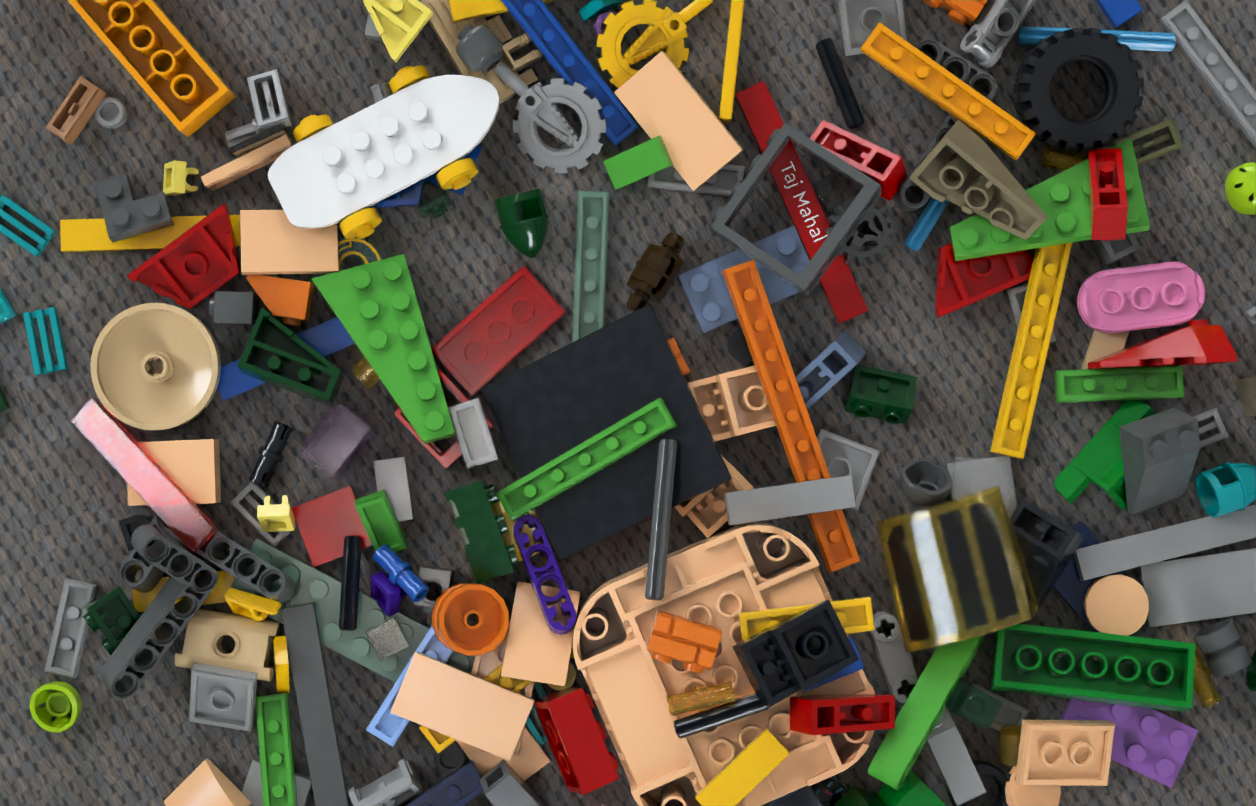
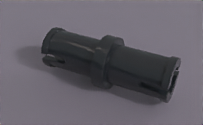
M274 421L265 446H261L258 451L260 457L252 475L249 477L250 481L258 485L262 483L261 485L264 487L269 486V481L278 462H282L284 458L282 452L291 432L294 430L293 428Z

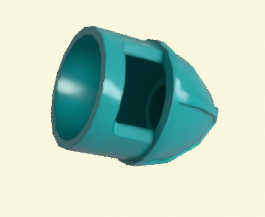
M1224 462L1218 467L1197 473L1194 483L1195 490L1205 512L1210 517L1217 518L1235 511L1245 510L1248 505L1253 503L1256 499V466L1240 462ZM1234 479H1235V482H1232V483H1229V484H1226V485H1223V484H1222V483H1224V482H1226V481H1230V480H1234Z

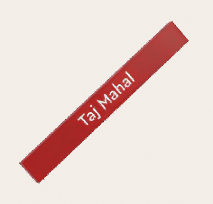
M764 81L735 94L761 154L769 146L767 142L773 131L777 128L781 129L784 125ZM790 140L769 169V172L797 230L807 256L811 260L828 237L827 234H824V230L829 228L830 225L826 221L827 218ZM844 255L837 256L819 282L837 322L840 324L869 310L848 264H844Z

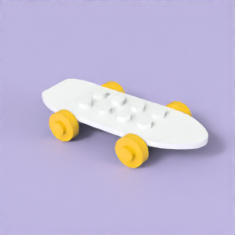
M423 65L406 66L400 69L389 82L392 95L340 122L333 124L330 116L327 114L319 116L310 115L304 118L293 130V136L297 144L284 151L268 171V180L288 220L295 227L308 229L328 227L341 222L339 228L345 239L356 237L357 239H363L374 233V228L382 222L377 209L368 207L438 171L440 172L436 175V179L441 189L448 190L454 188V190H458L467 186L478 173V168L472 158H462L469 154L483 140L496 118L500 104L496 88L490 82L472 76L443 75L431 78L426 67Z

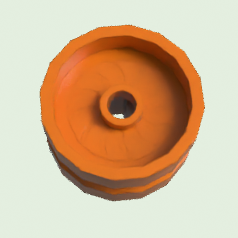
M459 583L447 588L437 598L432 610V627L437 639L446 648L467 656H479L494 650L504 640L509 628V611L504 599L494 589L481 584ZM469 614H471L472 619H474L472 625L467 623V617Z

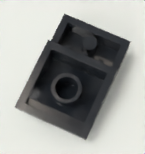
M829 600L803 610L732 646L761 705L771 707L798 691L808 689L859 660Z

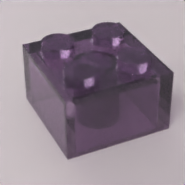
M342 403L337 407L332 405L322 417V421L325 422L319 431L315 432L313 430L302 443L305 449L300 454L331 479L340 478L379 429L378 426L351 405Z

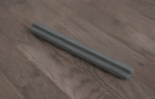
M661 439L658 449L645 591L646 599L660 601L664 597L677 442L671 439Z

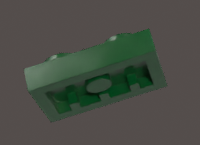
M857 364L852 370L845 411L853 413L857 417H874L883 419L890 424H905L913 410L917 377Z
M119 585L91 604L87 603L83 606L87 612L83 616L84 620L93 632L99 629L103 634L105 640L101 644L110 656L140 618L139 613Z

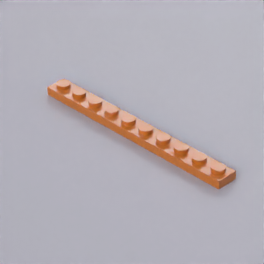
M754 259L722 270L795 481L803 482L831 478ZM842 509L807 514L828 572H834L860 562Z

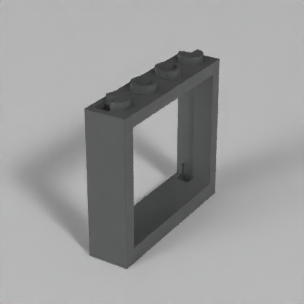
M785 122L781 129H775L770 135L767 142L769 146L762 156L758 154L749 166L750 173L745 180H740L735 184L730 193L732 198L725 207L721 206L715 212L711 228L723 240L754 259V261L806 296H809L880 197L882 189L879 183ZM790 140L862 187L801 275H798L728 227Z

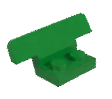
M1126 400L1056 477L1054 481L1055 489L1072 504L1083 490L1093 482L1107 494L1117 507L1125 511L1127 499L1119 427L1151 416L1155 411L1141 400Z

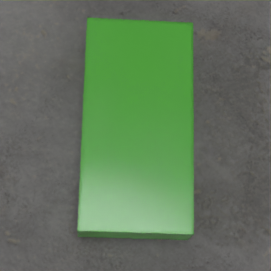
M661 135L603 161L615 190L673 165Z
M385 490L355 499L354 505L375 552L385 544H388L394 553L408 548V541Z

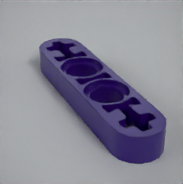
M523 515L517 519L514 525L513 535L548 627L556 634H567L572 631L576 623L577 615L540 520L532 515ZM524 524H527L529 528L535 527L533 531L535 544L529 547L530 541L527 534H520ZM535 552H542L547 556L548 563L541 568L535 567L530 562V556ZM547 581L555 582L559 586V593L554 597L545 596L541 591L543 583ZM562 599L565 602L560 603L561 613L563 616H570L567 619L566 626H562L560 622L553 621L557 616L554 604Z

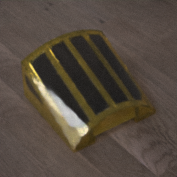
M999 485L933 506L904 512L876 521L906 652L946 645L1031 620L1038 610L1034 592Z

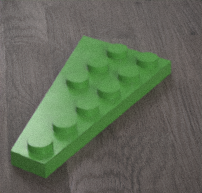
M1130 138L1112 147L1122 149L1128 205L1126 234L1148 231L1150 228L1133 143ZM1088 159L1025 190L1047 216V219L1027 240L991 225L989 219L978 214L951 226L950 236L955 261L1092 240Z
M401 254L312 278V282L318 291H320L353 342L402 410L422 442L427 444L456 436L405 255Z

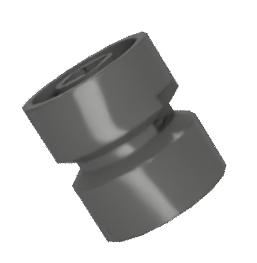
M1233 619L1218 621L1194 634L1201 652L1209 654L1206 660L1213 677H1224L1236 673L1252 663V658L1247 648L1242 643H1237L1240 633Z

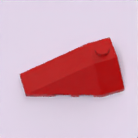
M1208 319L1190 320L1189 326L1173 329L1088 363V369L1211 365L1237 362V355L1221 325H1209Z

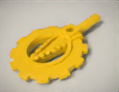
M643 0L641 5H634L633 1L620 5L622 10L616 15L611 12L605 18L603 24L606 25L603 34L598 33L596 47H601L602 55L601 58H597L601 70L607 69L612 77L609 81L619 89L638 72V70L631 68V65L663 49L679 69L682 61L687 62L689 48H684V38L688 37L685 23L713 3V0H694L679 13L674 12L667 6L664 10L656 7L657 1ZM638 24L649 25L628 47L626 52L621 54V42L625 33L631 27Z

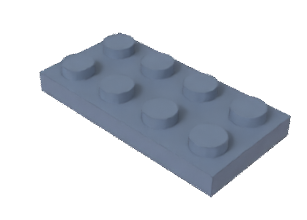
M795 226L752 243L798 275H801L810 262ZM740 250L733 251L678 275L703 334L738 319L722 270L753 260ZM755 261L770 305L800 292Z

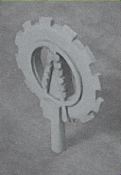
M503 62L493 70L520 96L515 108L519 111L518 120L513 119V133H518L521 142L517 146L523 155L528 153L534 159L533 164L543 169L545 166L555 168L554 173H568L567 168L576 166L579 170L589 164L587 158L592 153L598 155L604 144L599 140L601 133H606V119H601L598 110L602 109L599 100L596 96L591 99L585 93L587 89L585 86L576 81L572 86L564 84V78L550 79L551 84L543 86L539 82L529 88ZM557 103L570 106L579 115L582 124L580 136L576 133L575 128L572 127V124L567 120L568 118L563 114ZM537 125L543 127L544 130L549 131V133L555 135V137L571 147L558 149L549 146L540 137Z

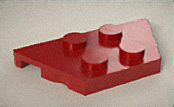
M225 203L149 258L127 275L129 280L143 283L153 288L154 292L164 297H171L176 303L188 309L194 307L241 272L228 206Z
M952 243L939 248L935 296L936 318L1028 280L1034 258L1027 252L1028 250L955 261Z

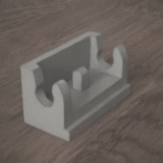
M402 759L398 761V768L361 789H355L354 787L348 789L353 806H400L423 793L411 763L408 760Z

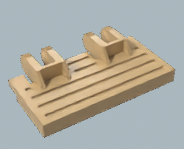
M448 0L420 1L433 12L428 22L459 74L490 82L498 92L500 104L517 94L493 71L501 62L528 87L538 82V78L532 68L520 75L518 74L520 70L542 57L538 49L529 52L516 61L510 55L529 44L531 39L526 33L512 40V35L499 15L488 21L485 18L489 16L453 23ZM470 24L474 28L479 25L488 26L504 44L501 52L503 55L502 60L487 73H484L482 70L479 72L471 71L456 53V46L460 41L457 36Z

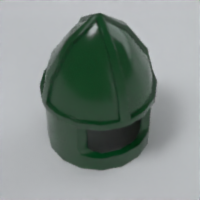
M535 189L494 199L501 224L499 227L502 229L506 239L519 253L530 258L536 257L543 247L548 230L547 218H549L546 214L541 190Z

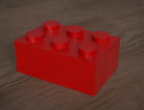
M569 687L534 701L533 706L568 791L585 795L619 779L616 772L619 769L617 759L612 751L608 752L604 742L607 739L606 732L599 721L596 722L592 713L594 703L587 691L584 692L583 688Z

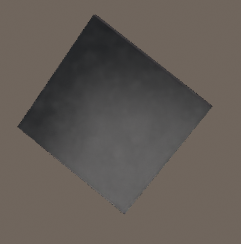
M650 304L481 388L521 478L660 397L663 398L678 425L535 508L558 561H563L652 518L658 449L661 439H671L677 442L672 508L732 480Z

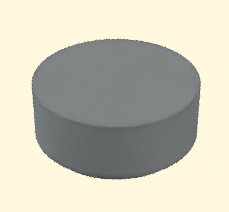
M104 97L95 110L94 116L101 126L107 129H117L126 122L128 111L125 104L118 98Z

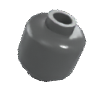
M470 24L458 34L457 38L460 41L456 46V53L471 71L479 72L482 70L484 73H487L502 60L503 44L488 26L479 25L474 28Z

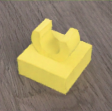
M173 160L165 163L163 192L165 195L178 196L185 194V192L197 191L198 186H190L186 182L187 175L199 174V170L193 167L186 168L187 162Z
M287 495L282 496V503L278 505H272L271 497L266 496L264 505H258L257 518L262 532L294 531L295 518Z

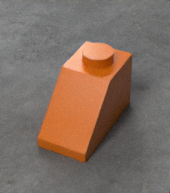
M247 275V281L274 316L282 318L281 324L300 326L301 321L310 322L315 290L313 283L265 275Z

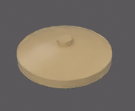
M145 303L122 311L111 319L100 332L91 355V378L101 403L118 420L143 430H168L190 422L208 406L219 384L221 360L213 335L200 319L177 306L165 303Z

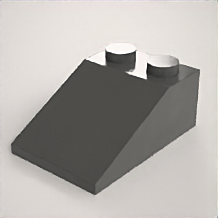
M1173 407L1119 427L1128 513L1133 515L1185 495L1200 450L1198 419Z

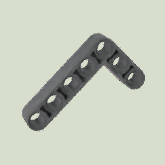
M924 39L917 44L916 48L918 50L927 49L931 51L934 61L945 69L948 66L958 68L961 76L960 79L973 88L974 83L983 84L987 89L985 97L990 101L993 99L997 91V82L992 75L934 39ZM947 113L898 191L897 202L905 211L914 212L919 210L931 197L909 177L937 145L940 136H944L956 123L957 119ZM907 189H915L919 192V203L912 204L906 200L905 192Z
M176 505L163 506L150 523V525L155 526L272 600L285 602L295 592L294 580L289 575ZM179 515V523L171 528L172 519ZM205 531L203 541L196 544V536L200 532ZM152 540L146 548L152 546L155 540ZM230 547L229 556L221 560L220 556L223 549ZM133 548L120 569L119 577L125 586L138 592L146 593L156 587L165 572L147 562ZM255 562V572L250 576H246L247 567ZM143 569L142 579L135 583L136 573ZM281 578V588L272 593L271 586L273 582Z
M150 524L142 525L133 532L131 536L132 546L147 562L171 577L100 671L101 681L116 698L120 699L128 698L138 690L218 582L217 571L206 560ZM152 540H155L152 546L146 548ZM179 555L178 559L171 563L172 559ZM202 571V573L195 578L196 574ZM163 623L160 628L156 629L159 624ZM143 649V651L136 656V654Z

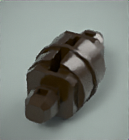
M670 232L661 242L662 246L650 244L640 260H637L636 267L627 282V286L635 291L634 294L631 293L627 301L626 308L634 312L648 305L649 300L661 303L671 286H674V281L684 264L676 256L683 247L684 239L681 236Z

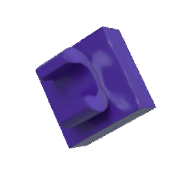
M382 571L372 575L370 597L376 600L378 606L388 617L400 611V600L406 597L407 593L399 585H394Z

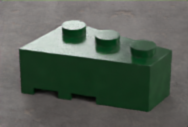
M261 308L237 367L245 375L332 407L344 378L341 371L297 337L290 329L271 316L264 308Z
M485 479L444 492L447 502L450 501L455 515L454 521L457 529L460 530L465 545L464 549L477 584L514 572L516 570L514 564L519 563V559L514 545L508 546L504 534L508 533L509 529L503 514L497 515L494 503L499 502L494 485H487Z

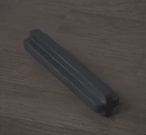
M831 38L823 39L816 44V50L846 125L849 129L859 127L864 123V118Z
M345 536L339 614V629L343 631H354L357 628L362 539L359 536Z
M755 693L675 720L674 728L678 738L682 739L768 710L770 707L762 706Z

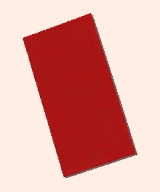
M523 266L436 343L431 350L473 397L563 317L566 312L531 272Z

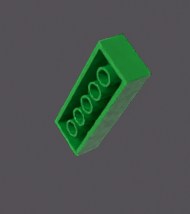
M999 621L994 626L989 690L1186 712L1193 709L1196 643Z

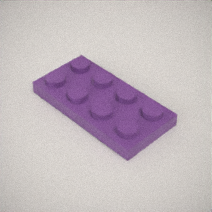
M1069 699L1060 720H1110L1115 723L1111 760L1172 788L1198 733V730L1152 708Z

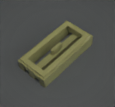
M1171 118L1111 143L1112 147L1130 138L1134 141L1167 127L1169 133L1133 147L1134 153L1172 139L1173 145L1136 159L1137 166L1183 148Z

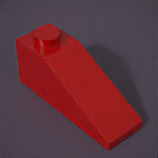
M823 120L810 137V139L879 183L882 189L880 197L889 201L907 178L901 156Z
M1093 149L1088 151L1091 239L1105 241L1125 240L1128 205L1122 149Z
M895 695L790 696V730L809 735L895 728Z

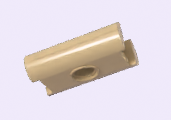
M198 609L187 624L183 651L175 653V666L192 669L194 663L230 668L258 673L257 680L270 682L275 671V666H269L273 636L281 635L282 623L268 619L256 621L237 614ZM226 635L231 636L235 641V648L231 653L226 652L222 647V640Z

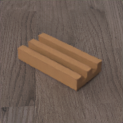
M80 76L46 126V129L72 146L107 93Z

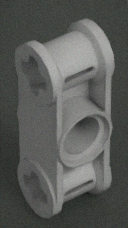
M989 0L970 31L963 37L960 44L961 50L965 53L970 52L978 59V64L982 68L986 69L993 66L999 60L1004 48L1037 0Z
M877 612L873 614L875 630L869 631L875 647V655L882 674L885 676L889 691L892 695H895L899 702L905 703L918 681L913 657L897 618L888 612ZM882 619L892 625L887 628L888 633L885 635L876 629L881 626L880 620ZM903 680L908 684H912V686L908 687V694L906 695L901 691H897V689L902 687L901 681Z

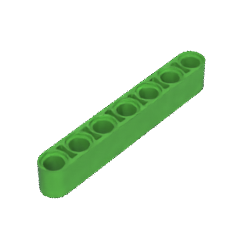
M974 587L970 589L895 719V728L889 730L875 754L867 774L896 790L902 786L994 623L1002 606V601Z

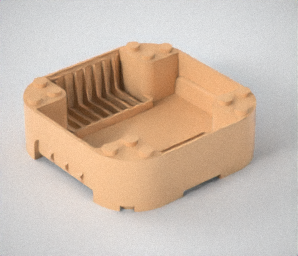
M757 522L729 527L713 534L709 538L706 537L667 554L664 597L662 600H648L645 597L648 563L600 585L592 592L582 606L573 634L575 663L577 669L581 670L627 775L631 794L639 806H702L695 799V796L765 728L786 747L790 754L736 806H761L807 785L808 787L845 771L854 765L868 749L874 730L809 735L790 730V696L875 694L873 686L867 680L863 669L807 692L798 691L774 704L768 710L682 739L678 738L674 728L675 720L755 694L732 647L742 642L739 613L821 603L825 600L833 601L818 567L820 564L815 555L805 543L786 530L771 524ZM658 610L722 630V636L711 670L703 668L702 673H697L683 668L684 662L676 659H671L669 664L651 658L653 652L647 651V644Z

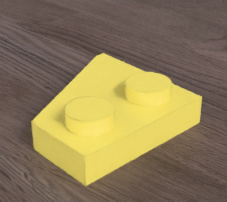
M363 0L392 60L397 63L432 17L433 12L418 0Z

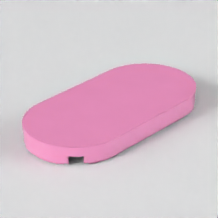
M1165 262L1107 269L1092 274L1083 282L1077 296V308L1082 320L1090 328L1101 333H1118L1181 325L1193 319L1202 308L1205 301V286L1198 273L1181 262Z

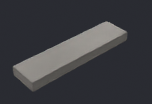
M852 475L724 493L727 520L730 526L856 507Z

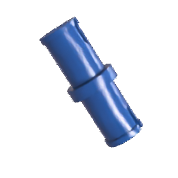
M388 544L376 550L373 555L374 561L390 575L389 580L394 585H399L411 597L414 603L421 601L428 594L429 587L412 572L413 567L408 562H403L391 550Z

